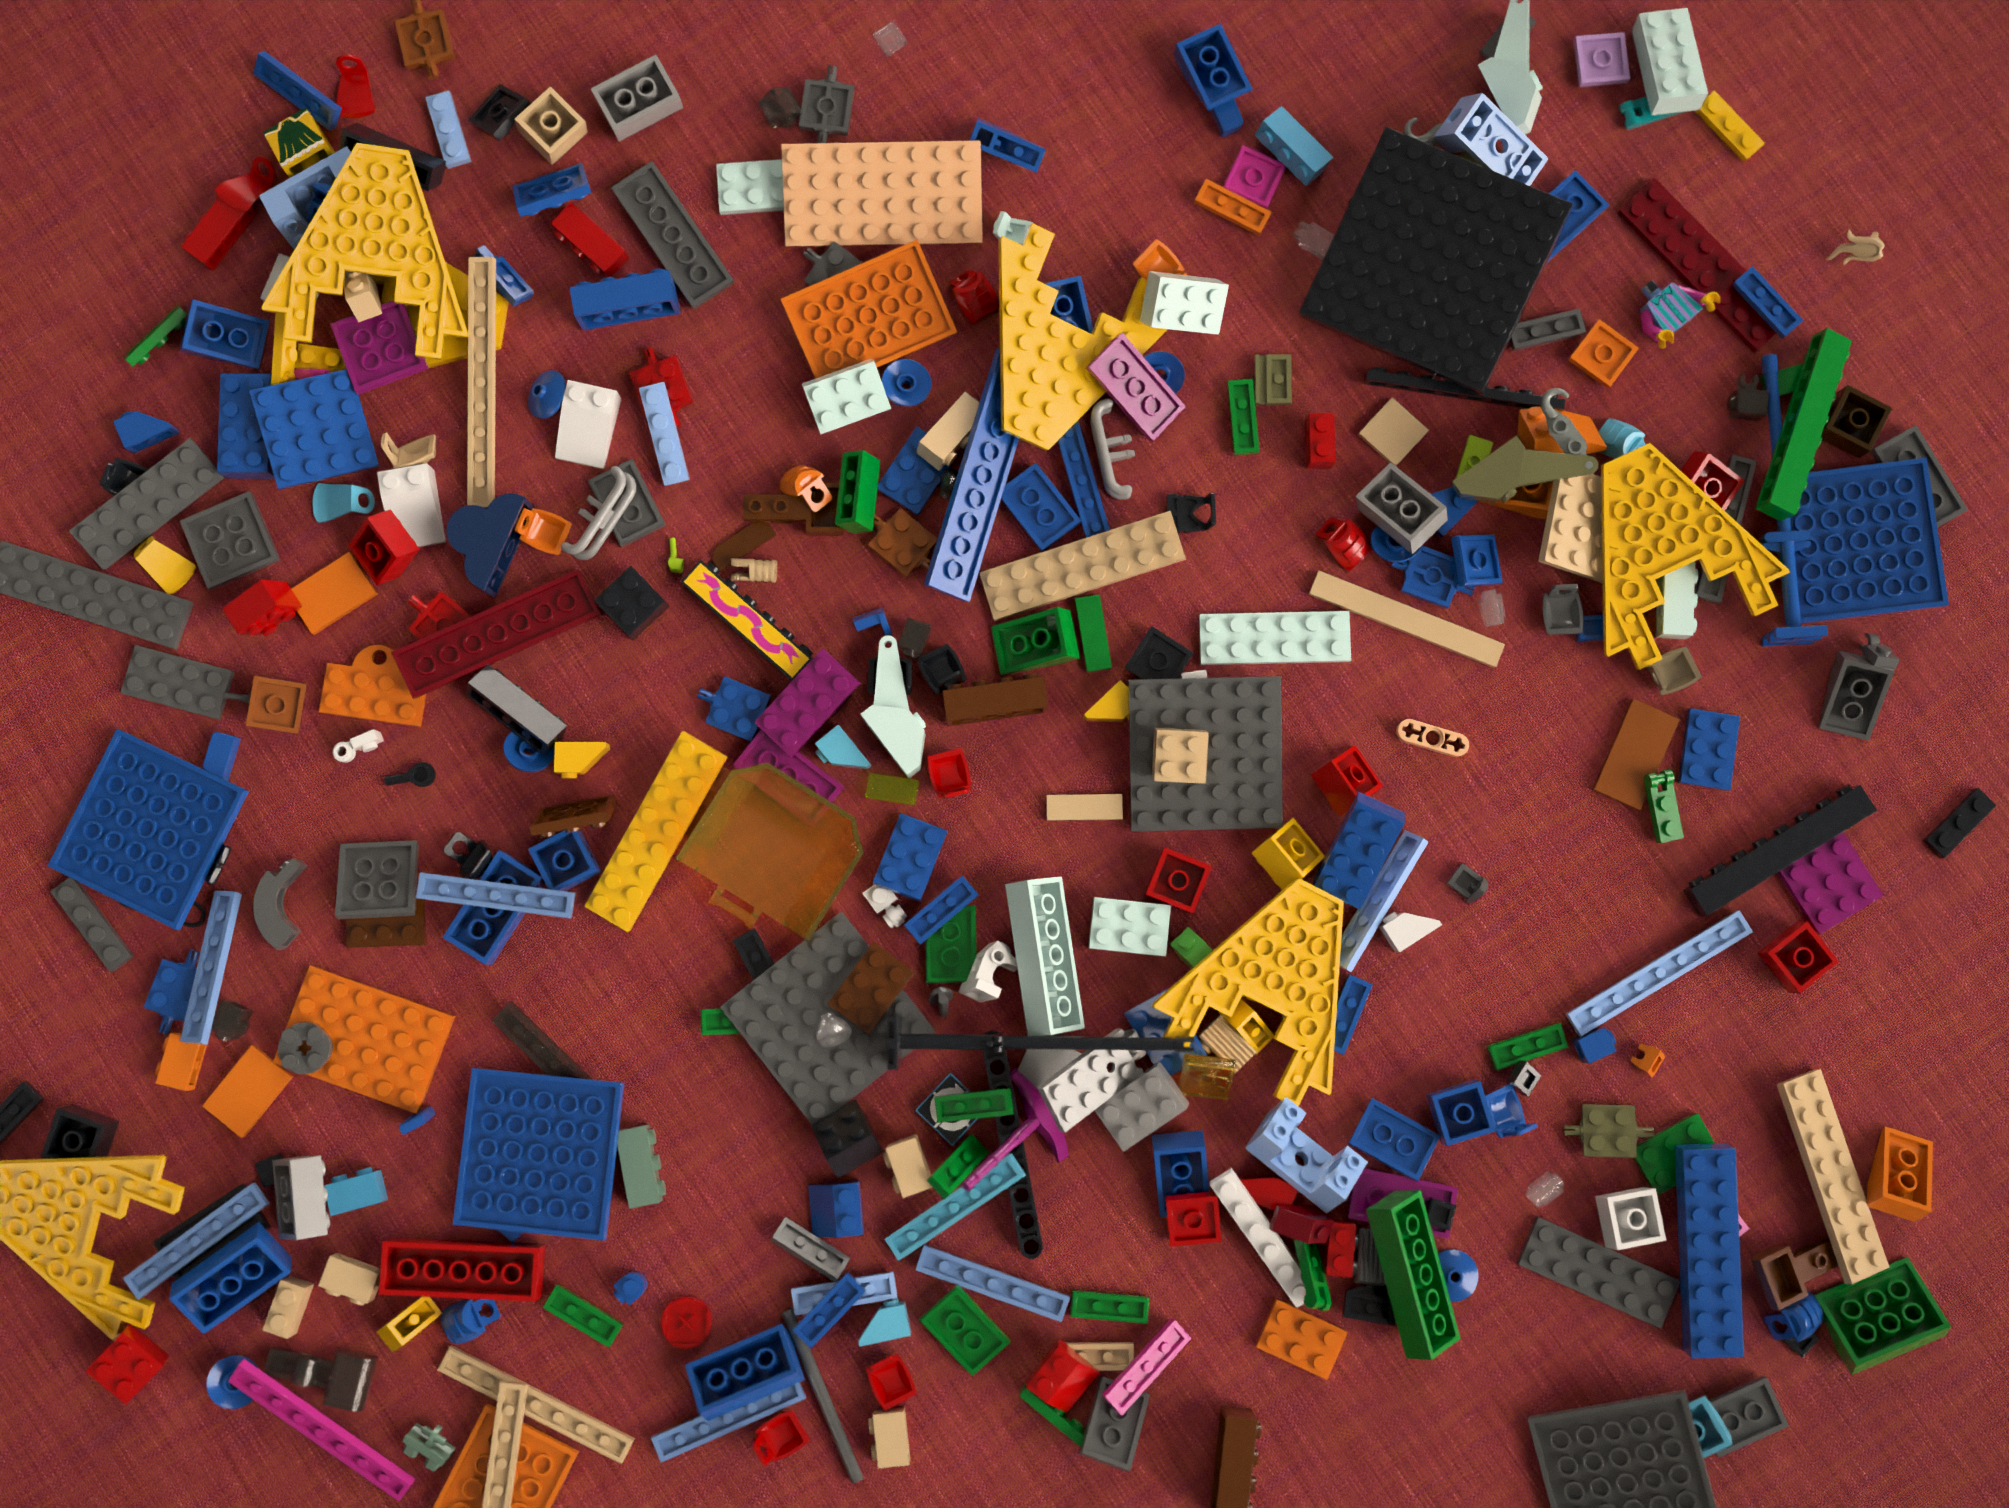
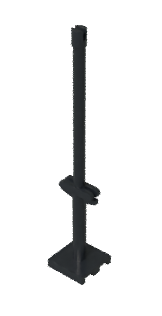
M892 1013L887 1017V1022H889V1037L887 1038L889 1063L887 1064V1070H898L902 1065V1049L992 1050V1052H1003L1004 1049L1194 1052L1193 1046H1183V1042H1194L1193 1036L1162 1038L1004 1036V1033L902 1034V1013Z

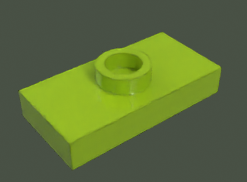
M1469 435L1455 479L1490 455L1493 442Z

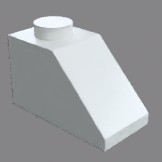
M1394 911L1383 918L1382 921L1384 923L1379 926V929L1396 953L1406 949L1442 924L1439 920L1408 913L1396 914Z

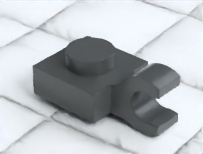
M1865 633V637L1868 638V644H1860L1859 648L1863 651L1862 654L1874 666L1896 669L1900 659L1892 653V649L1880 644L1877 634Z

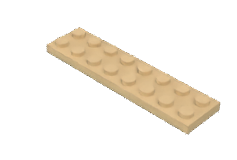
M1171 511L980 572V576L993 619L997 621L1186 560Z
M1821 1069L1811 1070L1776 1084L1845 1284H1854L1889 1268Z

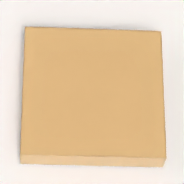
M1391 398L1360 431L1358 436L1388 463L1397 466L1429 430L1394 398Z

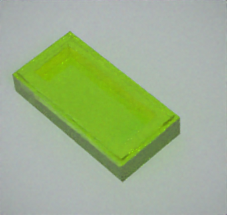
M869 773L865 798L915 806L919 780Z

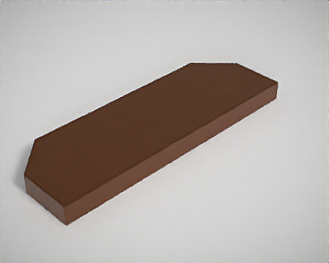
M755 521L715 547L712 560L721 572L731 565V558L741 559L775 537L776 533L769 523Z

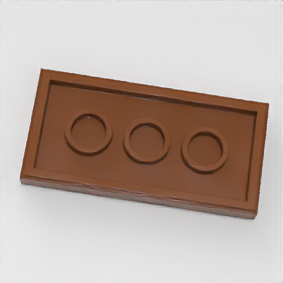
M1632 699L1592 790L1640 811L1647 797L1644 776L1649 773H1657L1680 719L1636 699Z

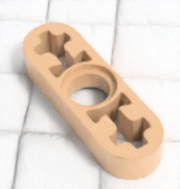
M1406 719L1400 722L1396 728V735L1402 742L1448 756L1459 757L1464 755L1469 749V741L1463 734L1413 719ZM1411 725V730L1415 732H1420L1421 728H1424L1420 735V741H1417L1419 736L1415 734L1406 737V732L1402 731V728ZM1429 731H1434L1438 734L1439 742L1436 745H1430L1426 741V734ZM1445 735L1448 736L1446 741L1449 742L1459 739V744L1463 746L1462 749H1458L1455 752L1454 746L1449 744L1444 745V749L1441 748L1445 741Z

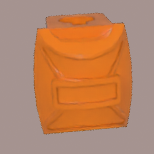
M1155 239L1132 263L1140 276L1146 280L1148 279L1149 271L1187 275L1183 272L1184 268L1173 252L1158 239Z
M798 465L788 470L781 479L779 489L786 495H802L813 512H817L832 500V495L821 480L824 475L814 468ZM813 486L815 489H820L823 493L822 500L818 503H814L811 499L812 492L810 488Z
M524 508L515 527V532L521 535L519 539L528 545L549 554L559 555L562 550L561 545L565 542L572 523L548 511L534 508L530 511Z

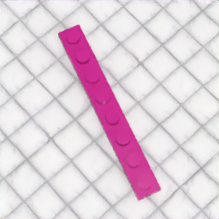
M242 1360L228 1380L229 1383L397 1501L401 1500L414 1482L415 1478L247 1360Z

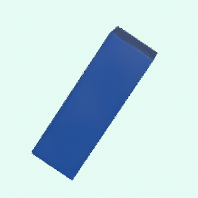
M1234 99L1210 110L1222 138L1241 130L1243 118Z
M214 732L202 767L204 770L228 781L241 738Z

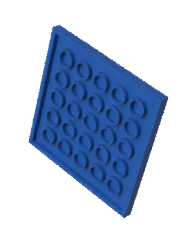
M1927 457L1809 472L1807 477L1808 484L1799 502L1800 509L1796 515L1790 517L1791 531H1809L1810 538L1807 541H1811L1810 547L1795 552L1801 624L1946 607L1949 605Z
M116 729L48 867L175 930H180L249 791L123 730Z
M472 1068L453 1225L606 1240L624 1083Z

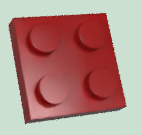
M1214 1191L1165 1196L1170 1247L1221 1242L1218 1196Z

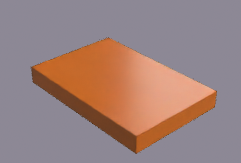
M351 552L346 553L292 588L293 593L302 605L297 612L313 635H316L378 595Z
M251 1045L202 1107L239 1137L244 1138L294 1076L282 1066L273 1063V1059L257 1046Z

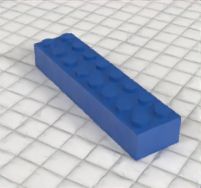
M1727 1143L1675 1145L1683 1351L1691 1359L1744 1357L1736 1148Z

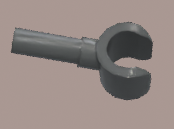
M225 692L224 698L246 702L249 706L251 693L249 695Z

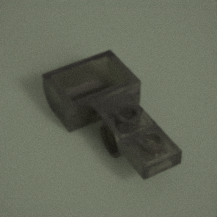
M271 1347L264 1373L268 1376L290 1380V1383L298 1386L326 1388L323 1405L348 1411H362L366 1405L378 1356L339 1348L335 1353L334 1360Z

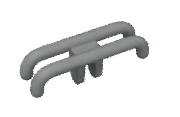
M1107 398L1099 401L1093 407L1090 417L1091 429L1107 493L1118 500L1128 499L1131 497L1132 487L1116 483L1111 462L1135 457L1134 450H1125L1109 453L1108 448L1128 444L1132 439L1131 435L1106 439L1101 417L1104 414L1110 413L1113 406V401Z
M613 466L610 469V473L616 478V483L604 503L590 495L586 499L591 505L599 509L596 515L593 516L589 511L580 508L578 513L591 522L580 540L573 545L568 542H564L561 545V549L565 553L571 554L579 560H588L597 554L635 495V479L629 473H624L617 466ZM626 486L625 493L623 494L615 508L611 510ZM601 528L600 531H599V533L597 534V536L595 537V539L593 540V542H592L591 545L589 546V548L586 549V550H584V549L588 546V544L590 543V541L592 540V538L594 537V535L596 534V532L598 531V529Z

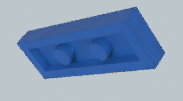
M1753 266L1732 284L1735 290L1781 339L1803 321Z
M962 875L905 923L904 926L921 945L979 896V894Z
M1350 974L1347 975L1337 999L1334 1051L1342 1055L1346 1052L1373 984Z
M847 1272L792 1331L811 1349L866 1292V1289Z

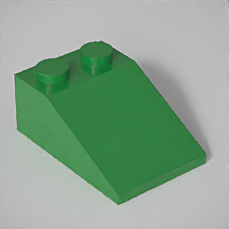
M1056 607L991 627L1001 675L1059 665L1080 659L1070 610Z

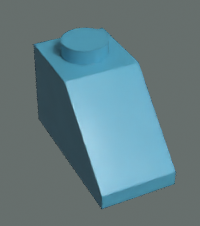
M839 725L815 743L819 748L815 753L824 764L829 761L832 766L862 769L871 767L868 760Z
M899 1298L884 1301V1305L878 1308L858 1341L859 1347L910 1336L911 1328L905 1301L899 1302Z

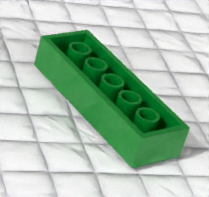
M1396 1190L1366 1209L1368 1221L1373 1233L1406 1359L1433 1360L1460 1340V1335L1421 1190Z

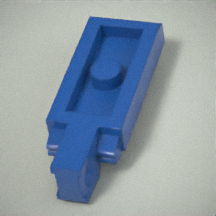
M485 245L476 249L474 257H494L496 259V288L513 307L532 298L533 290L502 256H494Z

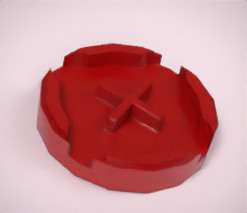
M693 1296L678 1297L670 1302L663 1311L660 1321L661 1331L665 1339L674 1347L685 1350L696 1348L703 1343L710 1334L713 1324L712 1313L707 1304Z

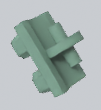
M416 1423L402 1441L405 1443L403 1453L411 1458H415L419 1453L426 1456L427 1459L424 1465L432 1472L436 1471L439 1466L442 1467L453 1454L455 1447L446 1442L447 1439L440 1435L443 1427L439 1424L432 1430L426 1425L423 1427Z

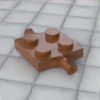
M410 0L413 13L406 18L394 20L407 70L426 67L429 80H434V77L437 80L439 75L436 64L455 59L443 9L431 12L423 11L421 0H416V2L415 0Z
M901 508L886 522L875 514L873 526L878 529V532L868 544V548L904 578H907L914 569L921 565L928 570L931 562L928 556L936 545L937 538Z

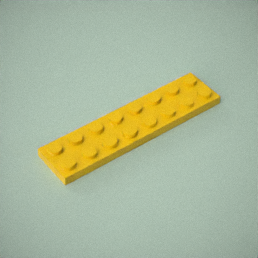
M681 732L584 907L624 931H631L727 759L726 755L687 732Z

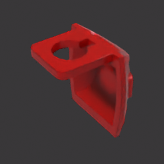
M969 269L950 281L956 301L962 313L972 325L999 309L997 295L981 271L976 273Z
M1331 517L1316 532L1318 538L1326 540L1325 544L1334 559L1349 572L1361 562L1372 548L1365 534L1348 518L1342 521ZM1335 525L1336 530L1334 532L1325 533L1330 526Z
M961 748L927 756L930 779L938 798L946 799L969 793L971 790L970 773Z
M898 1353L866 1369L873 1393L884 1411L917 1395L911 1374Z
M791 1409L774 1416L761 1425L754 1432L756 1437L751 1445L762 1465L766 1466L770 1460L774 1462L795 1453L806 1445L810 1438ZM759 1446H762V1447H763V1449H764L763 1453L761 1452Z

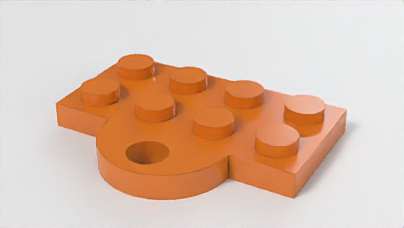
M372 645L358 653L352 666L327 663L319 712L421 727L427 694L413 699L391 654L394 650L383 645ZM381 651L385 652L387 655L385 663L377 665L374 660L375 655Z

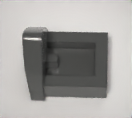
M1460 863L1446 882L1448 886L1466 898L1465 901L1468 904L1479 899L1488 888V880L1479 876L1463 863Z

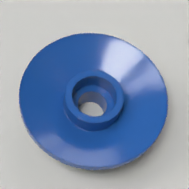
M1155 351L1144 356L1155 371L1158 369L1165 371L1164 375L1159 376L1176 394L1183 386L1185 371L1181 361L1173 354L1165 351Z
M902 359L891 363L883 373L882 384L889 400L900 406L911 407L922 403L928 397L931 390V377L927 369L914 360ZM908 384L910 388L904 389L901 385Z
M554 370L546 371L539 375L532 384L528 395V407L535 417L540 419L548 418L560 408L566 383L564 377L559 372Z
M1378 526L1372 532L1371 547L1380 558L1386 561L1405 562L1416 556L1420 550L1419 547L1411 554Z
M511 732L504 741L503 752L506 760L514 768L523 772H538L550 765L554 758L555 747L543 757ZM524 752H530L532 755H526Z
M1448 1249L1439 1252L1438 1256L1450 1301L1457 1302L1466 1299L1474 1292L1478 1283L1479 1275L1475 1262L1468 1254L1460 1250ZM1454 1272L1459 1274L1457 1281H1451L1450 1276Z
M232 1355L221 1359L212 1367L207 1377L206 1386L208 1395L215 1404L226 1409H238L254 1400L228 1382L243 1359L258 1368L251 1359L241 1355Z

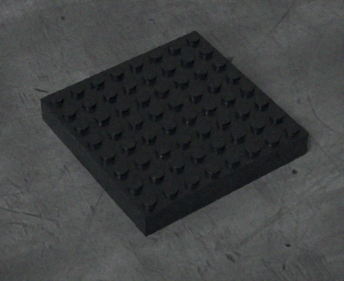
M1385 127L1299 310L1301 318L1483 396L1571 214L1573 203Z

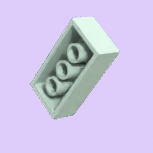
M1688 8L1639 13L1632 29V35L1651 115L1700 110L1708 90Z

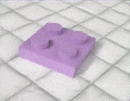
M1624 32L1575 37L1574 48L1579 87L1628 83L1630 73Z

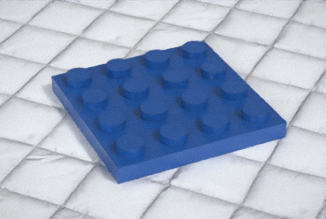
M347 369L249 390L278 490L379 467L359 395L354 390Z

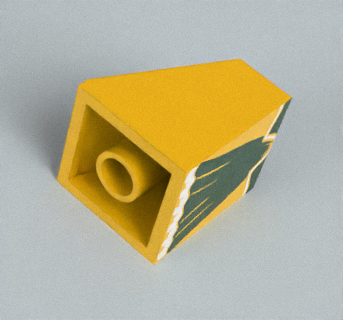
M306 107L263 132L281 167L289 178L335 153Z

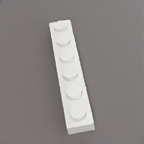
M1231 1168L1211 1180L1210 1186L1296 1308L1304 1304L1306 1290L1301 1280L1300 1264L1278 1233L1269 1229V1220Z

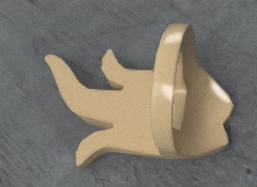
M1849 230L1847 237L1854 243L1839 245L1826 260H1832L1838 254L1848 252L1852 254L1844 258L1843 265L1850 260L1877 261L1883 257L1882 250L1885 245L1878 237V232H1872L1870 237L1854 236L1851 230Z

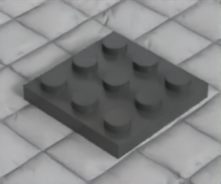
M250 491L180 520L197 565L209 590L216 589L281 561L255 497Z
M417 840L340 844L335 917L337 919L415 916L419 843Z

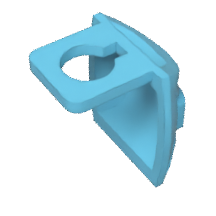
M1609 418L1599 430V434L1607 446L1606 451H1601L1600 453L1612 458H1618L1645 445L1643 439L1645 434L1634 426L1620 420Z

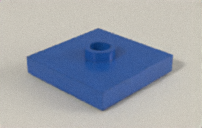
M1495 534L1464 535L1451 538L1459 587L1498 585L1503 583Z

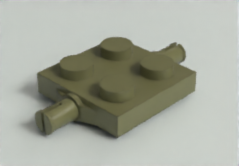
M1582 1104L1579 1125L1563 1126V1130H1574L1563 1131L1564 1136H1579L1582 1142L1583 1157L1637 1158L1636 1143L1638 1137L1654 1138V1133H1644L1653 1132V1127H1638L1635 1120V1106Z

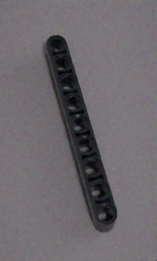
M996 1030L986 1031L984 1034H994L1000 1032ZM1006 1049L1003 1052L983 1050L990 1090H994L1000 1085L1011 1089L1014 1112L1013 1122L1005 1125L1000 1122V1116L995 1117L1001 1146L1020 1127L1012 1079L1009 1076L1010 1069ZM994 1060H1001L1004 1063L1005 1068L1002 1073L994 1074L990 1070V1064ZM1022 1141L1016 1149L1011 1150L1005 1157L1012 1153L1016 1161L1024 1166L1023 1171L1026 1175L1009 1186L1008 1189L1021 1254L1028 1259H1035L1042 1253L1043 1244L1024 1143ZM1018 1188H1025L1029 1195L1026 1200L1018 1201L1014 1197V1192ZM1025 1213L1033 1216L1032 1224L1027 1227L1019 1223L1020 1216ZM1029 1239L1038 1242V1248L1034 1252H1028L1024 1249V1243Z

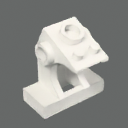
M999 941L989 943L977 954L968 979L961 984L959 993L980 1003L997 999L1001 988L993 983V973L996 967L1000 966L1012 972L1018 970L1016 957L1014 958L1011 955L1010 948Z

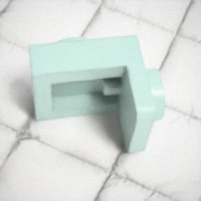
M1001 211L994 223L993 234L998 240L1004 236L1022 245L1028 228L1033 222L1011 218L1006 212Z

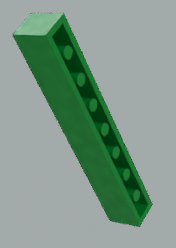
M1825 328L1812 335L1755 509L1779 521L1796 515L1800 509L1799 502L1808 484L1807 477L1815 463L1814 456L1822 441L1821 434L1829 420L1828 413L1836 398L1835 391L1843 377L1842 370L1850 355L1849 349L1852 340L1829 328Z

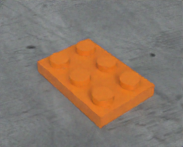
M1276 1298L1255 1346L1328 1380L1348 1332Z

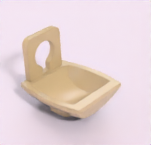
M386 432L382 434L381 447L394 465V469L427 464L436 455L435 434L426 436L397 448Z

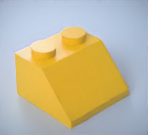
M1294 818L1284 824L1283 827L1278 829L1252 852L1257 862L1263 866L1282 890L1296 878L1302 879L1325 857Z

